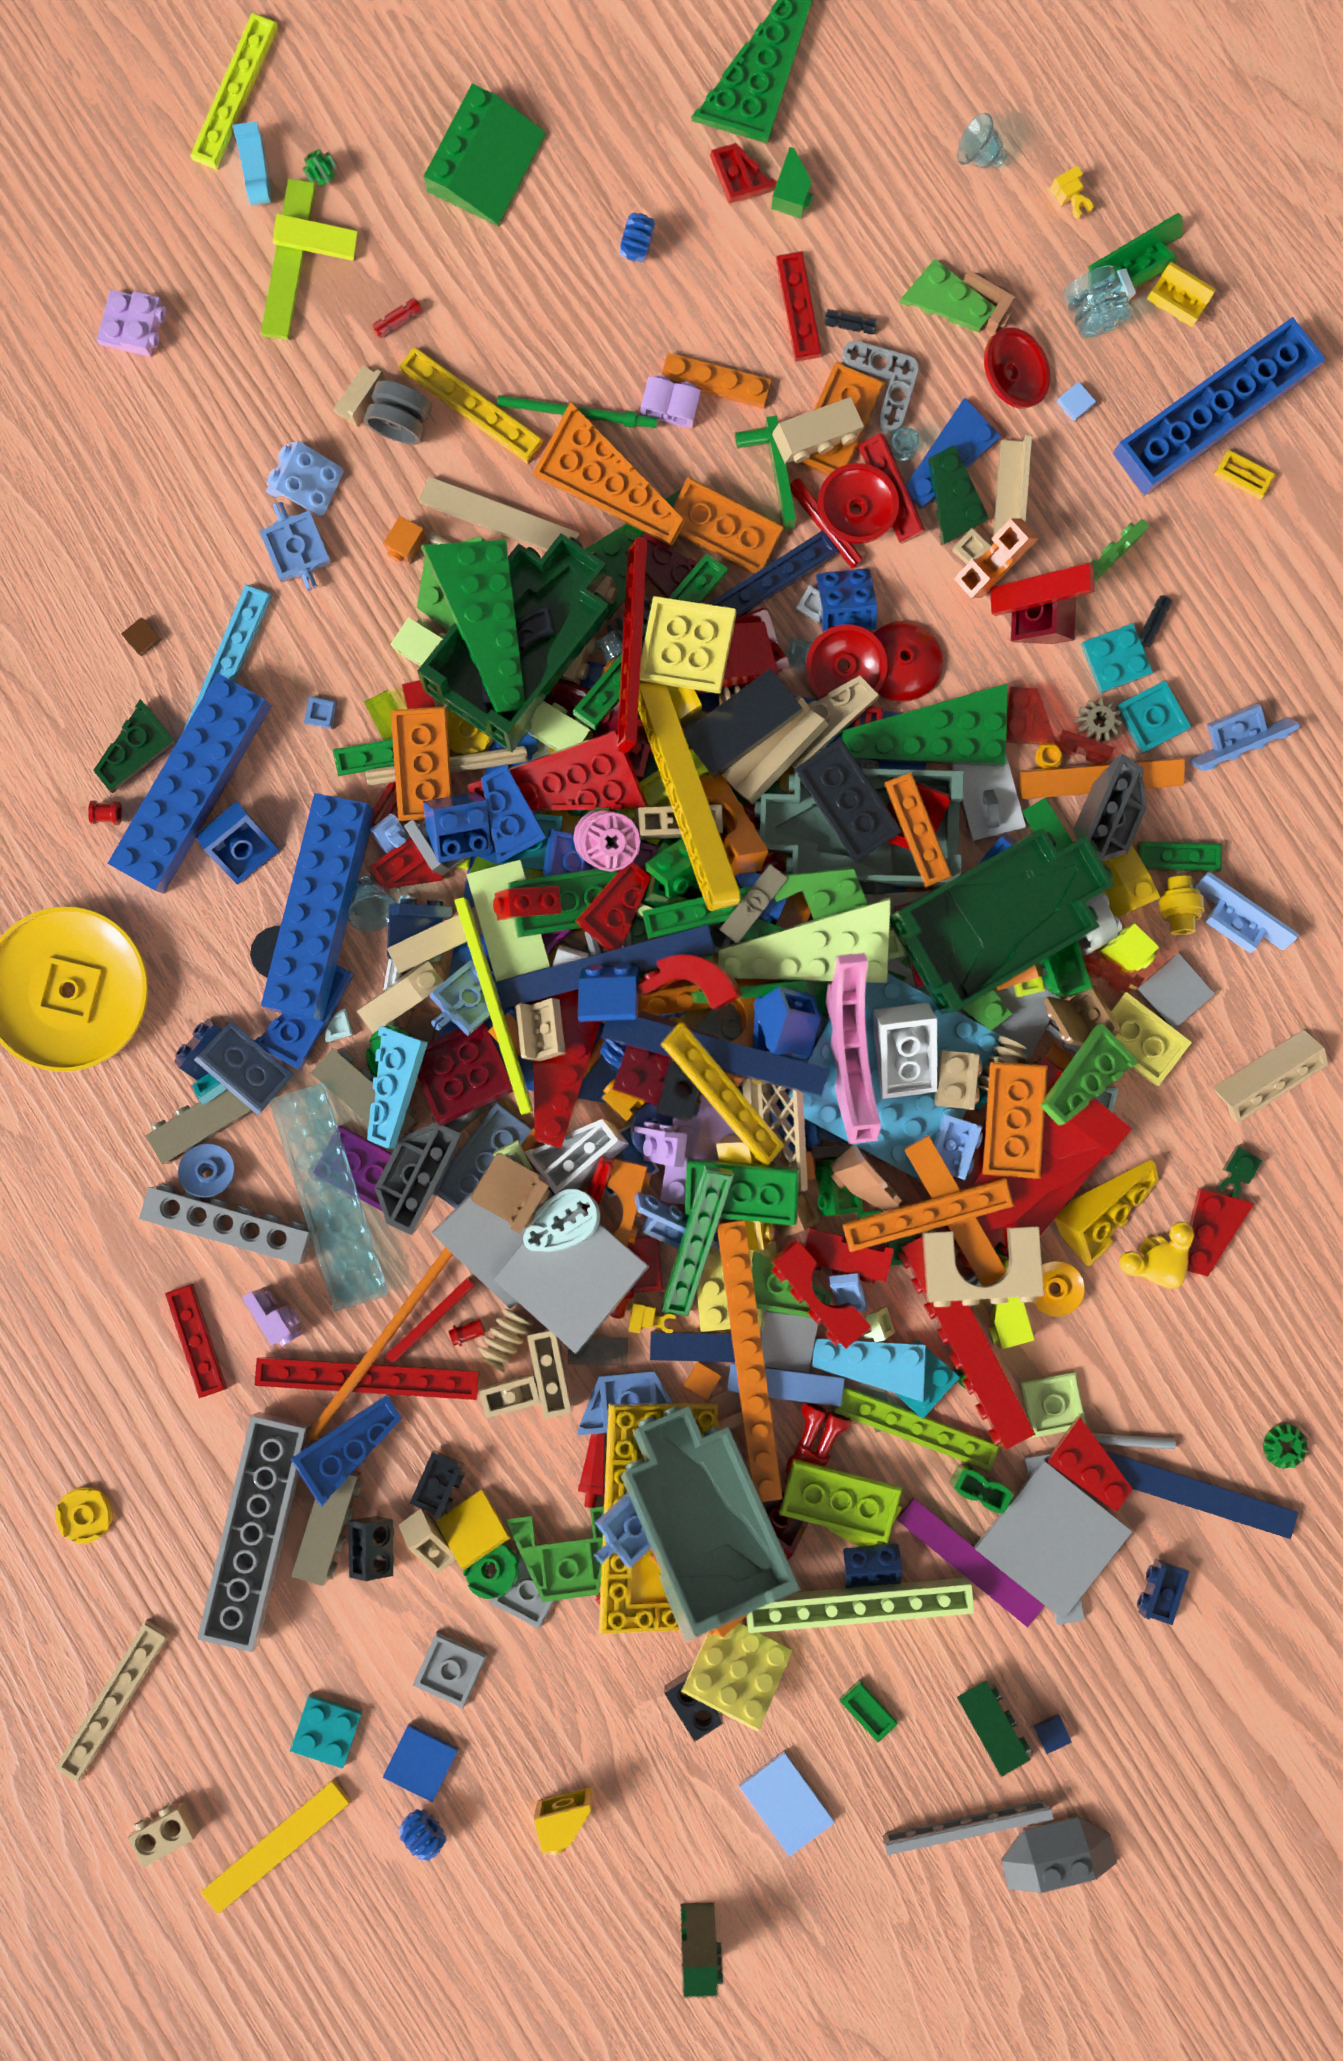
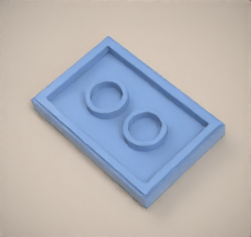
M785 1751L781 1752L739 1784L740 1789L789 1857L835 1823L830 1813Z

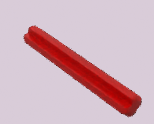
M800 478L793 480L790 483L791 493L819 529L823 530L838 549V553L850 568L854 569L860 565L863 560L861 554L852 543L838 539L826 529L818 513V500Z

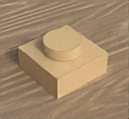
M971 528L953 547L952 551L968 564L972 559L983 555L991 545Z

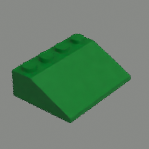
M472 83L423 176L426 190L428 193L498 227L542 144L546 132L496 94Z

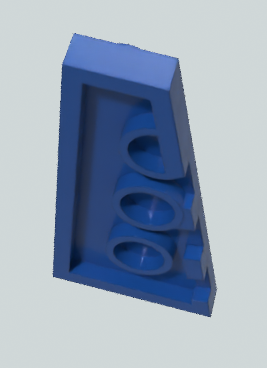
M385 1395L290 1458L320 1507L328 1501L329 1497L347 1480L348 1476L402 1419L388 1395Z

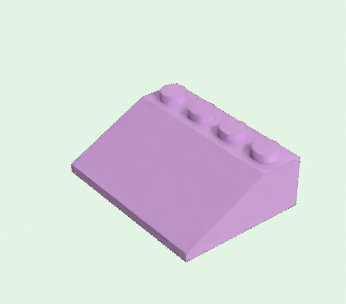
M702 1092L699 1097L701 1105L697 1117L693 1116L688 1122L673 1118L672 1126H677L676 1132L687 1133L684 1167L666 1165L660 1201L685 1205L686 1161L688 1158L719 1161L717 1143L724 1136L737 1135Z

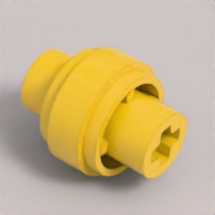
M1191 876L1170 877L1167 879L1168 891L1163 892L1159 899V914L1164 921L1170 922L1171 934L1187 935L1195 933V920L1201 918L1202 913L1205 911L1204 896L1201 895L1200 890L1193 889V879Z

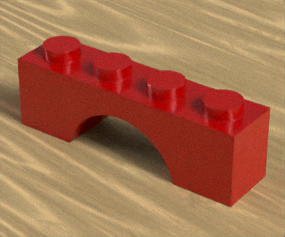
M794 1239L770 1260L774 1265L771 1269L781 1283L785 1279L792 1286V1289L789 1290L790 1294L799 1304L804 1301L809 1306L810 1310L807 1314L817 1325L821 1322L828 1329L825 1335L835 1346L841 1344L847 1349L871 1328L869 1323L851 1303L829 1305L821 1302L816 1297L812 1288V1273L817 1262L798 1240Z

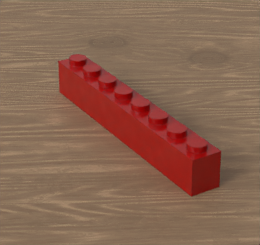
M922 1234L899 1246L902 1253L898 1254V1257L905 1269L910 1268L914 1276L911 1282L917 1294L923 1293L927 1301ZM962 1300L951 1301V1306L934 1307V1302L928 1301L923 1304L930 1319L936 1318L940 1326L936 1331L944 1345L948 1343L953 1352L949 1355L953 1365L957 1370L962 1369L966 1377L962 1382L969 1395L974 1393L979 1403L975 1405L976 1410L982 1420H988L992 1428L988 1430V1433L996 1446L1000 1444L1002 1448L1007 1450L1036 1435L970 1306L962 1305Z

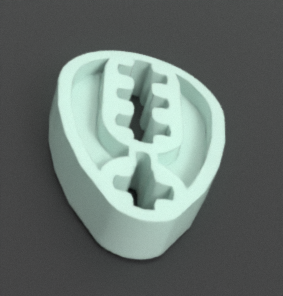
M567 1189L557 1193L536 1212L532 1224L526 1229L523 1236L525 1246L532 1251L553 1252L574 1247L588 1240L599 1226V1207L593 1197L583 1191ZM581 1203L590 1204V1207L587 1209L589 1213L587 1216L585 1214H578L575 1217L576 1223L567 1221L564 1223V1230L555 1228V1225L558 1224V1217L566 1219L570 1216L569 1210L577 1212L581 1209ZM548 1231V1233L540 1239V1242L542 1243L541 1245L536 1243L532 1244V1240L535 1238L533 1234L534 1232H536L537 1234H543Z

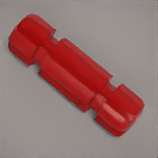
M411 298L405 302L406 306L401 305L385 315L384 320L379 319L373 323V330L379 338L389 334L388 330L391 329L393 331L409 321L410 316L415 317L422 312L421 305L416 298Z

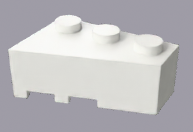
M601 1119L572 1131L571 1134L565 1136L562 1149L545 1144L536 1149L527 1150L524 1153L538 1172L547 1179L553 1192L557 1194L563 1190H577L594 1175L599 1159L602 1156L613 1159L629 1143L613 1123Z

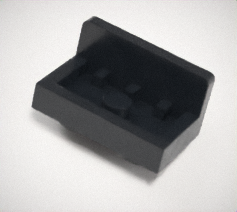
M433 1450L409 1504L434 1514V1518L438 1520L442 1513L448 1514L454 1500L449 1497L453 1487L459 1489L465 1472L461 1471L463 1463Z

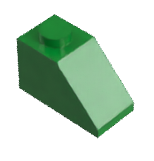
M789 147L772 196L771 209L801 219L804 210L810 209L814 194L810 193L812 181L795 148Z

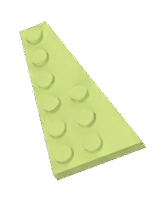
M890 898L867 906H859L843 913H836L795 925L789 929L771 932L762 937L751 938L719 948L718 964L725 968L733 978L833 981L836 957L838 955L865 953L868 961L865 982L887 983Z

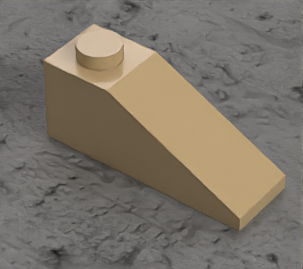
M709 805L719 833H723L722 805ZM672 806L638 808L634 812L635 826L640 840L682 837Z
M429 961L423 962L415 966L356 1012L371 1032L374 1033L379 1030V1026H385L428 997L433 990L443 983V980Z

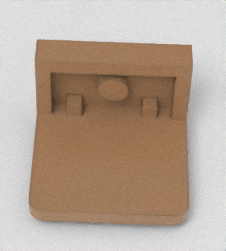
M1094 985V989L1077 994L1069 1001L1051 996L1044 999L1048 1016L1056 1022L1060 1029L1059 1035L1067 1044L1082 1046L1094 1027L1099 1024H1104L1114 1036L1121 1031L1120 1026Z
M498 1153L494 1156L472 1193L471 1199L473 1203L508 1221L510 1229L520 1234L524 1227L527 1229L530 1227L535 1218V1213H533L538 1203L542 1205L545 1202L550 1190L548 1189L549 1184L545 1177L508 1156Z

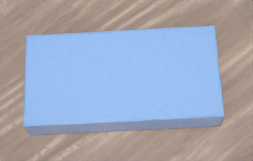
M858 1273L830 1276V1286L837 1305L849 1302L858 1312L868 1310V1302Z

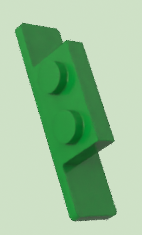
M1179 213L1174 214L1091 264L1088 268L1089 285L1095 289L1107 282L1118 270L1126 269L1133 287L1136 288L1163 272L1170 262L1176 264V255L1166 246L1182 236V215Z

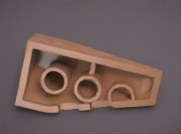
M852 1145L830 1164L834 1172L831 1177L841 1189L846 1186L851 1193L879 1209L888 1211L909 1205L856 1145Z

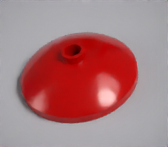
M1014 327L1001 329L989 339L984 352V368L987 380L996 395L1008 405L1018 409H1028L1039 404L1045 398L1050 386V367L1040 344L1026 331Z
M864 463L847 464L834 470L824 480L818 495V513L826 529L838 539L854 544L873 542L885 535L893 526L899 510L898 492L892 480L880 469ZM857 507L860 513H853L851 508Z
M897 621L886 624L873 633L884 647L888 665L885 681L877 694L891 701L910 702L925 696L935 687L943 669V653L939 642L928 629L913 622ZM907 653L910 659L904 661L901 659L900 654Z
M852 624L837 625L822 632L811 644L805 662L808 683L820 699L858 676H861L878 693L885 681L888 667L886 652L879 639L869 630ZM844 659L850 662L847 669L840 668V662Z

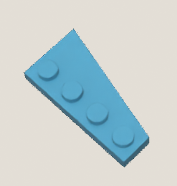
M379 1026L378 1036H381L380 1049L376 1050L375 1060L379 1061L377 1078L373 1079L372 1089H375L376 1093L375 1102L371 1104L367 1140L388 1149H395L427 1042L393 1029Z
M815 1339L812 1367L924 1402L926 1345L855 1341L845 1349L841 1344L835 1346L828 1339Z

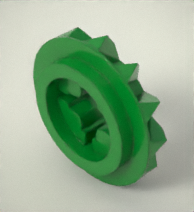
M1279 1424L1271 1428L1265 1435L1263 1451L1267 1460L1274 1466L1281 1469L1296 1468L1301 1462H1305L1304 1458L1309 1451L1307 1447L1308 1439L1299 1428L1290 1424ZM1278 1439L1287 1443L1291 1440L1290 1447L1293 1449L1294 1454L1287 1451L1282 1454L1283 1447L1278 1442Z

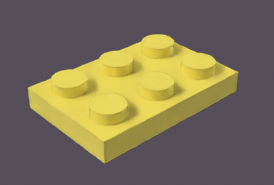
M1125 992L1110 1010L1121 1028V1031L1115 1037L1137 1059L1138 1063L1132 1068L1155 1086H1159L1192 1042Z

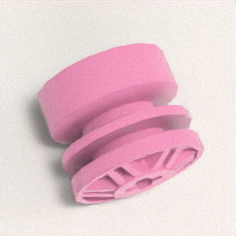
M605 809L590 811L584 815L576 825L573 837L575 849L583 860L600 870L611 872L621 870L632 863L638 854L640 845L639 833L634 823L620 813ZM606 836L613 837L611 840L614 844L611 847L606 845Z

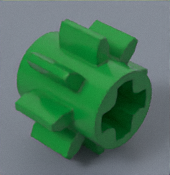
M317 149L304 158L306 166L302 169L310 183L316 180L318 185H324L335 177L333 169L337 165L329 152L323 154L321 149Z

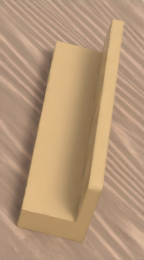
M1026 434L1023 441L1001 440L999 443L992 537L1010 518H1022L1026 522L1032 435Z
M797 696L795 699L804 712L731 765L723 774L736 793L752 805L829 726L824 718L810 709L801 696Z
M1302 1030L1215 1086L1214 1091L1227 1104L1231 1118L1238 1124L1328 1066L1325 1048L1305 1030Z

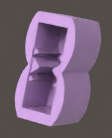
M663 375L648 377L640 415L657 417L658 421H667L676 426L692 428L701 390L689 382L675 384Z

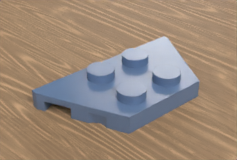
M654 1370L600 1375L577 1429L578 1435L608 1433L609 1404L673 1403Z

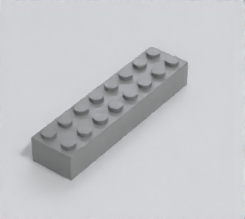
M256 1412L250 1417L197 1640L253 1652L259 1645L300 1475L290 1458L306 1448L309 1438L307 1433L311 1429L312 1424L262 1412Z

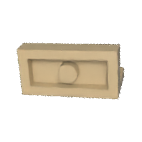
M363 365L334 407V412L358 427L364 418L367 407L374 403L371 396L375 384L378 381L385 380L383 372L379 369L373 372Z

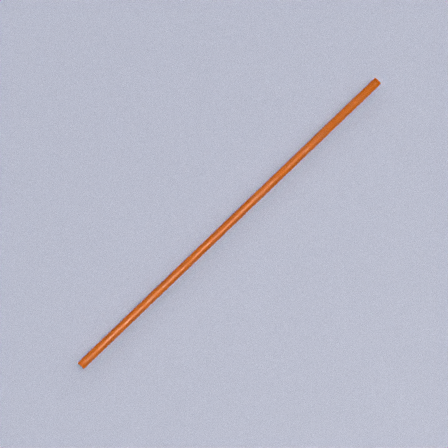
M601 1037L593 1047L584 1078L602 1055L600 1051L606 1039ZM534 1128L521 1144L524 1152L532 1149L537 1143L535 1141ZM446 1247L309 1430L307 1436L310 1439L317 1440L451 1259L453 1254Z

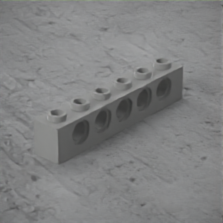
M158 1183V1187H148L139 1216L140 1220L300 1265L305 1262L313 1231L306 1229L307 1224L291 1220L289 1225L280 1222L281 1217L265 1213L264 1217L253 1214L254 1209L238 1205L237 1209L227 1207V1201L211 1198V1202L205 1201L186 1190L184 1194L174 1192V1186ZM173 1200H176L180 1205V1211L177 1215H173L169 1210V1205ZM200 1207L207 1214L206 1220L203 1223L199 1222L195 1216L197 1209ZM225 1215H229L233 1219V1226L230 1230H226L222 1226V1219ZM252 1222L256 1223L260 1228V1233L256 1238L250 1236L248 1232V1227ZM278 1230H282L287 1236L284 1245H279L275 1241V1233Z

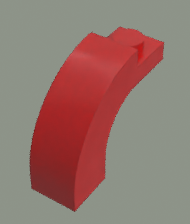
M690 955L670 956L657 961L656 963L661 973L655 970L643 977L644 982L637 985L642 996H650L678 980L686 979L694 982L702 989L712 1009H720L743 996L735 979L725 968L707 958Z

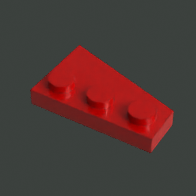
M632 861V863L615 874L575 922L608 952L620 949L631 928L632 920L637 908H639L651 877Z
M1198 1189L1189 1223L1193 1229L1194 1238L1188 1251V1272L1209 1276L1254 1203Z
M1077 1416L1046 1461L1117 1512L1133 1489L1081 1417Z

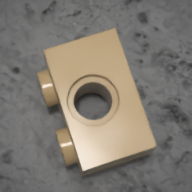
M535 1373L488 1385L479 1390L486 1419L541 1404Z

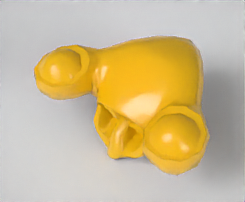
M1176 1222L1170 1229L1169 1236L1171 1241H1167L1162 1236L1145 1237L1144 1242L1139 1248L1141 1256L1134 1251H1128L1121 1255L1119 1259L1121 1270L1127 1275L1143 1277L1165 1288H1180L1187 1274L1188 1251L1194 1238L1192 1227L1187 1222Z

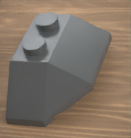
M1120 754L1093 783L1073 828L1076 840L1087 836L1089 840L1096 844L1099 851L1098 857L1101 861L1128 854L1147 809L1146 792L1142 779L1144 776L1143 768L1124 754Z
M435 1122L428 1127L399 1138L375 1187L386 1224L413 1236L427 1216L452 1165L462 1135L461 1133L443 1125L439 1126Z
M1073 1816L1024 1828L1014 1840L1007 1853L1001 1858V1863L1008 1889L1044 1893L1097 1880L1117 1863L1110 1833L1080 1816Z

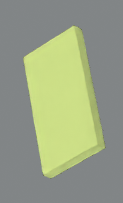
M517 860L466 874L496 982L549 968L550 965L541 934L517 938L514 919L497 921V914L493 910L494 893L509 889V882L526 880L521 861Z

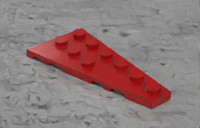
M618 729L509 768L531 810H594L595 808L620 810L623 808L638 809L649 807L628 754L617 751ZM481 779L467 785L470 793L476 792L485 799Z
M579 989L532 1001V1005L550 998L559 999L565 1054L540 1062L533 1060L535 1141L561 1149L601 1021H579Z

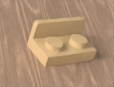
M939 1050L935 1106L974 1110L975 1104L979 1101V1088L976 1087L977 1076H980L982 1072V1061L979 1060V1054Z

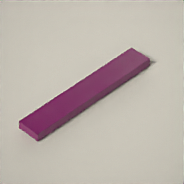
M914 1497L896 1518L898 1522L1027 1628L1045 1607L1043 1603L980 1554L974 1546Z

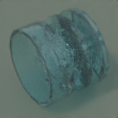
M1108 265L1089 271L1070 283L1063 291L1062 295L1070 313H1077L1073 321L1076 326H1079L1077 331L1082 339L1097 337L1125 322L1134 311L1130 302H1127L1128 296L1126 292L1120 291L1122 282L1114 266Z

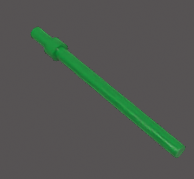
M498 395L497 406L564 415L568 407L566 404ZM575 406L587 419L620 423L628 428H635V426L657 428V417L637 415L635 411L626 410L625 413Z

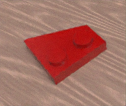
M737 143L711 150L710 158L729 204L775 190L776 180L773 178L769 180L760 171L761 166L749 158Z

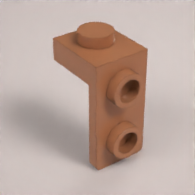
M968 270L964 282L996 306L985 328L986 331L994 335L999 326L1004 328L1012 315L1009 310L1015 296L1011 295L1010 291L1005 287L996 286L989 282L984 275Z

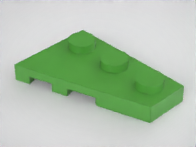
M935 258L900 300V304L908 307L909 304L923 309L922 312L930 315L932 313L947 318L948 322L978 333L988 322L996 308Z
M1143 519L1136 525L1131 522L1120 533L1122 538L1118 542H1110L1101 552L1103 556L1097 561L1093 559L1090 562L1094 567V583L1144 535L1150 527L1148 523Z
M753 1251L751 1270L757 1309L811 1318L807 1314L810 1310L809 1306L804 1301L799 1304L790 1294L789 1290L792 1289V1286L785 1279L781 1283L771 1271L774 1265L770 1262V1259ZM812 1283L816 1297L821 1302L830 1305L832 1293Z

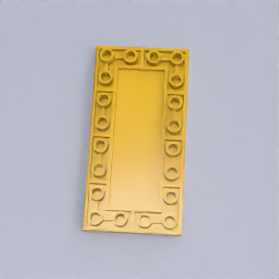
M609 1404L604 1514L627 1493L621 1477L627 1471L626 1466L642 1459L643 1463H646L633 1434L639 1428L638 1423L652 1416H654L655 1420L665 1417L664 1412L670 1408L679 1405L680 1409L689 1406L702 1438H704L703 1433L717 1427L718 1404ZM603 1534V1547H604L607 1543H606V1541H605V1537H604V1534ZM650 1550L631 1568L626 1566L616 1553H613L602 1564L599 1632L601 1634L680 1631L659 1578L662 1572L650 1559Z

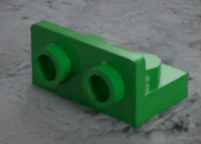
M836 1159L816 1161L815 1175L818 1182V1206L821 1215L863 1212L862 1198L851 1193L846 1186L841 1189L832 1179L831 1175L834 1172L830 1164Z

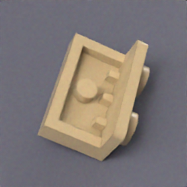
M550 998L533 1005L517 1004L516 1012L521 1057L540 1062L565 1054L559 999Z

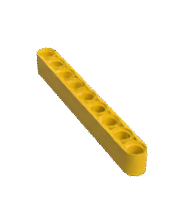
M640 682L638 711L706 906L710 911L737 905L740 902L739 889L667 685Z

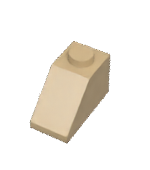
M422 1509L410 1515L398 1525L408 1549L436 1574L456 1560L438 1525Z

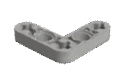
M851 341L847 343L842 353V362L845 366L865 374L890 380L878 424L882 432L886 434L897 433L902 427L919 366L917 361L911 356L863 342ZM853 350L858 351L859 357L856 360L850 359V354H852ZM867 353L870 354L868 365L864 364ZM878 356L883 357L887 360L888 364L885 368L878 369L873 365V359ZM896 361L894 371L891 372L892 362ZM904 365L910 366L907 375L902 374ZM895 389H901L905 392L906 398L903 401H896L892 398L891 392ZM891 409H897L894 418L896 422L893 425H888L887 419L890 416Z

